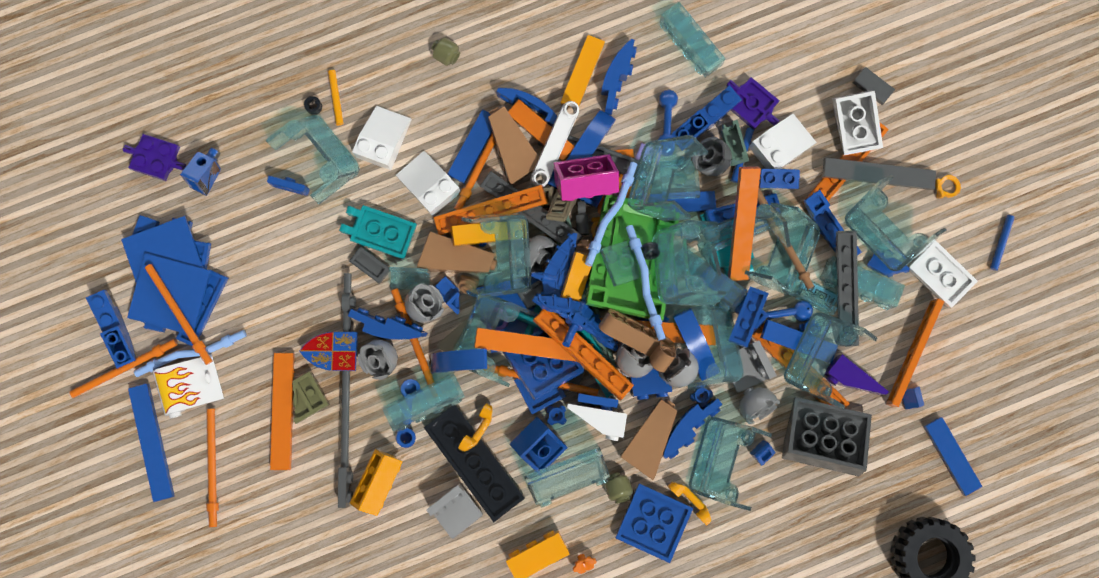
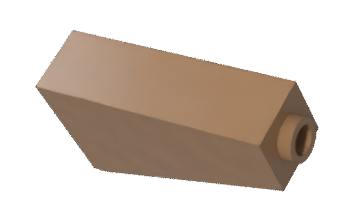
M505 106L501 109L496 107L489 113L488 122L508 183L514 185L533 172L539 156Z
M430 232L417 268L427 269L429 272L490 275L491 270H495L498 260L495 259L496 255L494 253L471 245L453 246L452 239Z
M659 399L620 455L621 458L651 480H654L677 414V410L674 409L675 404L668 399L664 401Z

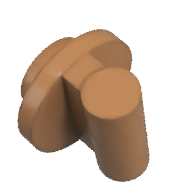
M579 240V244H576V252L588 256L591 240Z
M461 275L458 288L465 294H473L476 292L477 286H479L480 279Z

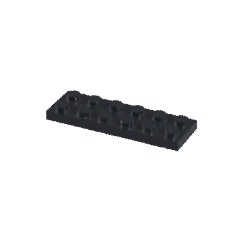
M456 404L424 427L493 523L525 499L524 495L482 439L468 451L463 452L458 449L463 438L466 435L472 438L476 431Z

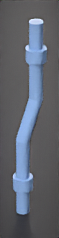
M630 162L628 170L621 180L622 186L616 202L600 221L594 240L590 242L589 253L585 261L587 266L593 265L596 254L600 252L601 241L606 227L622 207L628 189L633 184V176L637 168V163Z
M629 225L626 227V231L630 239V248L634 251L640 268L642 293L650 315L649 321L651 327H654L658 341L664 340L666 337L661 326L662 320L660 315L657 314L650 294L649 273L641 250L642 244L636 236L633 225Z
M244 330L233 335L228 334L205 349L210 354L223 347H230L234 345V342L246 337L247 334ZM194 349L175 351L158 360L153 359L147 362L145 366L134 370V374L136 377H139L148 372L152 373L154 370L178 358L199 357L200 355Z

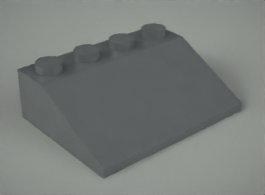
M794 397L784 438L782 459L859 477L867 471L872 415Z

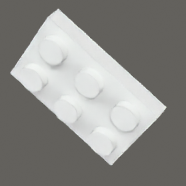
M933 241L908 266L910 268L909 271L937 298L945 301L944 305L948 309L952 308L978 282L937 241Z

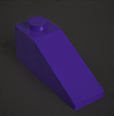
M843 354L837 355L832 364L823 373L827 376V381L835 386L839 385L878 395H887L889 393L888 390Z

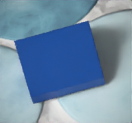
M920 386L906 389L902 398L905 410L924 406Z
M762 440L750 454L763 466L775 454V451L768 442Z

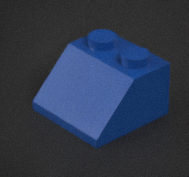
M538 417L510 443V446L539 475L568 448Z

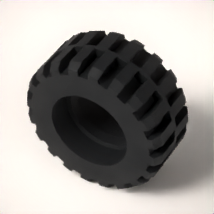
M918 517L917 521L910 520L906 522L907 527L901 526L898 530L900 535L894 536L893 541L896 543L890 549V552L894 553V557H891V563L896 566L894 571L901 578H970L968 577L970 572L974 573L975 567L972 566V561H976V556L971 553L974 547L972 543L967 542L969 537L966 533L961 532V528L948 521L934 517ZM938 538L946 547V563L939 572L933 575H926L918 565V551L928 539Z

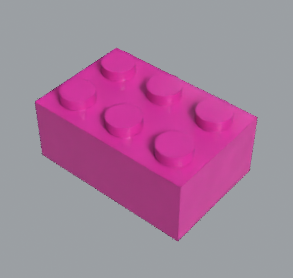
M610 154L553 162L555 184L562 201H573L578 198H592L597 195H611L619 192V171Z

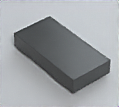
M867 67L852 82L864 92L875 91L876 101L881 105L895 91L892 86Z
M361 246L349 260L350 263L379 284L382 283L391 271L388 266Z

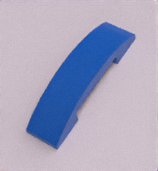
M497 89L498 98L512 106L520 99L525 105L545 116V122L553 127L557 115L543 101L517 89Z
M600 110L582 134L567 160L592 157L616 119Z
M818 190L805 199L804 204L819 232L836 253V231L844 230L829 209V202L821 190ZM857 246V256H858V255H859L860 253H862V252H861V250L859 249V247Z
M690 308L673 316L688 350L698 361V374L701 381L719 374L713 355L692 309Z
M487 349L456 350L431 354V373L487 369Z

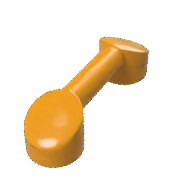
M488 403L484 405L479 414L483 421L472 438L468 435L463 438L458 449L465 452L477 445L491 423L492 405Z
M671 482L667 486L678 498L683 493L699 509L695 515L706 526L711 522L707 506L687 486L676 482Z

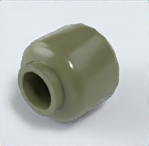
M446 37L436 40L432 45L433 58L445 66L455 64L460 56L459 46Z
M619 472L609 475V480L604 484L609 500L615 501L616 504L629 500L633 493L629 478L626 475H620Z

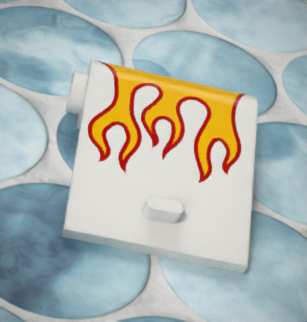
M200 357L153 371L164 415L169 416L170 419L182 416L181 412L186 409L224 399L214 361L205 365Z

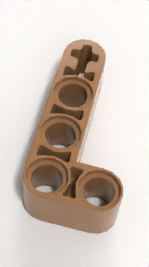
M609 309L598 326L608 336L649 356L650 364L659 372L664 373L676 357L673 341L667 337L664 340L658 341L654 330L616 310Z

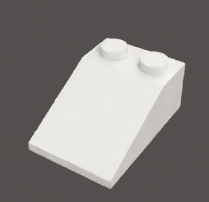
M875 91L832 98L844 155L883 148Z
M376 106L360 132L352 153L358 159L392 170L412 119Z
M792 114L755 139L749 146V149L765 169H782L817 142L797 117Z
M425 151L396 174L398 179L432 217L460 193V188Z
M567 404V408L600 433L606 435V439L618 441L619 437H624L627 414Z

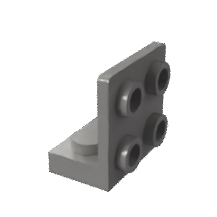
M760 340L749 344L747 348L743 347L721 358L737 392L777 376Z
M458 484L426 509L430 516L434 515L452 539L483 515L461 484Z

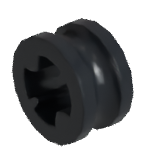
M310 96L305 99L304 108L309 114L317 115L322 111V103L317 97ZM313 102H315L317 107H313V109L311 110L309 104H313Z
M655 242L646 243L641 247L646 260L655 259L660 255L658 244Z

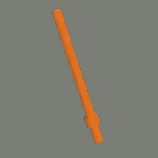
M491 134L465 187L461 189L460 197L454 207L455 210L462 209L466 200L470 199L472 195L471 190L495 145L493 134Z
M152 264L145 267L146 271L192 342V348L196 353H199L205 365L212 363L213 360L206 351L204 342L200 341L155 268Z
M398 288L392 290L391 293L396 303L397 313H400V316L406 319L405 323L412 325L409 315L405 310V302H403ZM418 338L410 339L433 398L437 397L440 394Z
M172 339L162 345L158 344L152 347V350L137 357L135 361L120 368H115L71 390L69 393L72 398H75L154 357L158 358L164 355L166 351L177 346L178 342L176 339Z
M487 363V369H483L484 371L497 373L501 377L509 376L520 379L514 369H510L505 365L500 364V366ZM569 382L557 387L591 396L598 395V389Z
M207 409L208 503L206 504V510L209 512V527H217L219 503H217L215 409Z

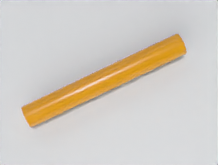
M329 70L328 75L336 125L340 126L344 123L336 71Z

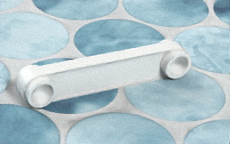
M573 101L563 104L530 178L534 187L538 185H543L544 187L549 182L554 170L553 162L558 161L579 113V106ZM567 106L572 107L573 115L567 112ZM537 174L543 177L542 184L536 181Z

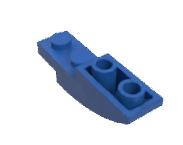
M634 39L629 40L617 53L604 78L601 95L608 96L605 113L608 115H612L613 109L617 110L619 99L615 97L616 92L621 91L622 81H626L627 76L632 75L633 64H630L631 58H635L637 47L634 46Z
M729 85L671 135L684 149L726 116L742 99Z
M105 289L86 297L101 328L102 333L100 335L116 368L135 361V352L127 327L118 306H114L107 290Z
M361 307L351 309L348 315L364 323L363 332L381 338L415 339L426 337L428 334L423 331L422 326L412 323V325L405 323L406 319L397 315L395 317H388L386 320V318L375 315V317L370 315L369 310Z
M718 398L712 400L702 409L698 404L693 405L678 420L670 432L662 455L664 459L668 457L670 459L674 458L679 454V448L683 445L688 447L695 441L696 433L692 428L698 429L705 423L704 419L709 415L713 417L721 411L719 407L723 404Z

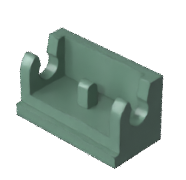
M738 120L732 121V125L726 127L725 124L722 125L721 134L723 141L729 146L732 153L730 166L749 161Z

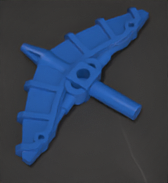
M568 233V238L560 246H556L558 250L550 260L547 259L548 265L544 272L531 273V277L542 281L543 291L541 295L551 296L556 294V297L561 296L570 267V260L575 251L578 233Z
M537 293L532 299L541 309L558 313L559 316L565 318L569 330L563 340V346L570 347L576 331L585 330L592 334L604 347H608L615 352L617 351L618 341H615L614 338L599 329L598 326L601 322L598 318L599 314H595L588 307L589 305H585L586 297L581 302L572 300L571 297L561 298L556 297V294L541 296L540 293Z

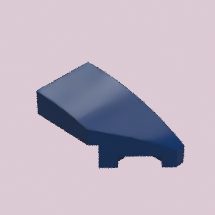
M878 249L867 264L868 268L884 276L887 275V277H892L902 272L907 273L910 270L902 262Z
M444 276L434 287L439 290L444 302L458 315L460 313L459 289Z

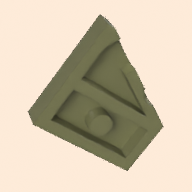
M311 371L292 381L295 424L302 422L330 405Z

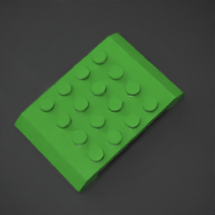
M612 194L605 195L599 224L616 202L618 196ZM625 198L622 207L607 225L601 241L600 252L596 254L591 266L585 305L607 310L613 309L620 313L650 318L643 298L640 268L634 251L630 248V239L626 231L627 226L633 225L636 236L640 239L642 245L649 242L658 244L660 255L655 259H645L649 273L650 294L657 314L660 315L663 321L666 308V289L680 210Z

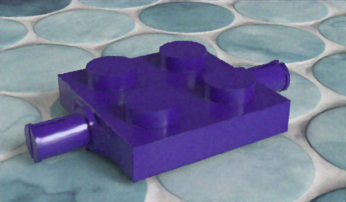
M750 77L740 87L732 80L727 83L726 87L730 85L742 99L731 111L748 126L755 130L765 120L769 121L773 126L778 124L780 120L771 113L780 100L756 80Z
M145 134L142 135L136 148L124 145L125 148H123V152L133 155L128 167L130 170L163 181L167 180L173 168L183 171L187 166L185 163L177 161V154L180 150L178 145Z

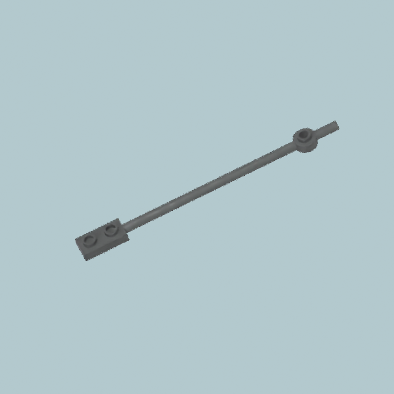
M344 273V293L341 300L343 332H351V317L348 315L350 310L356 307V297L352 296L351 273ZM342 371L341 467L338 468V508L349 507L353 497V492L350 491V483H353V471H350V467H348L350 371Z

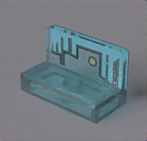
M389 267L391 272V289L411 290L421 283L427 286L430 284V271L428 269Z
M813 281L814 287L807 290L804 283H802L795 299L809 302L813 308L828 316L835 314L838 308L835 306L837 303V294Z

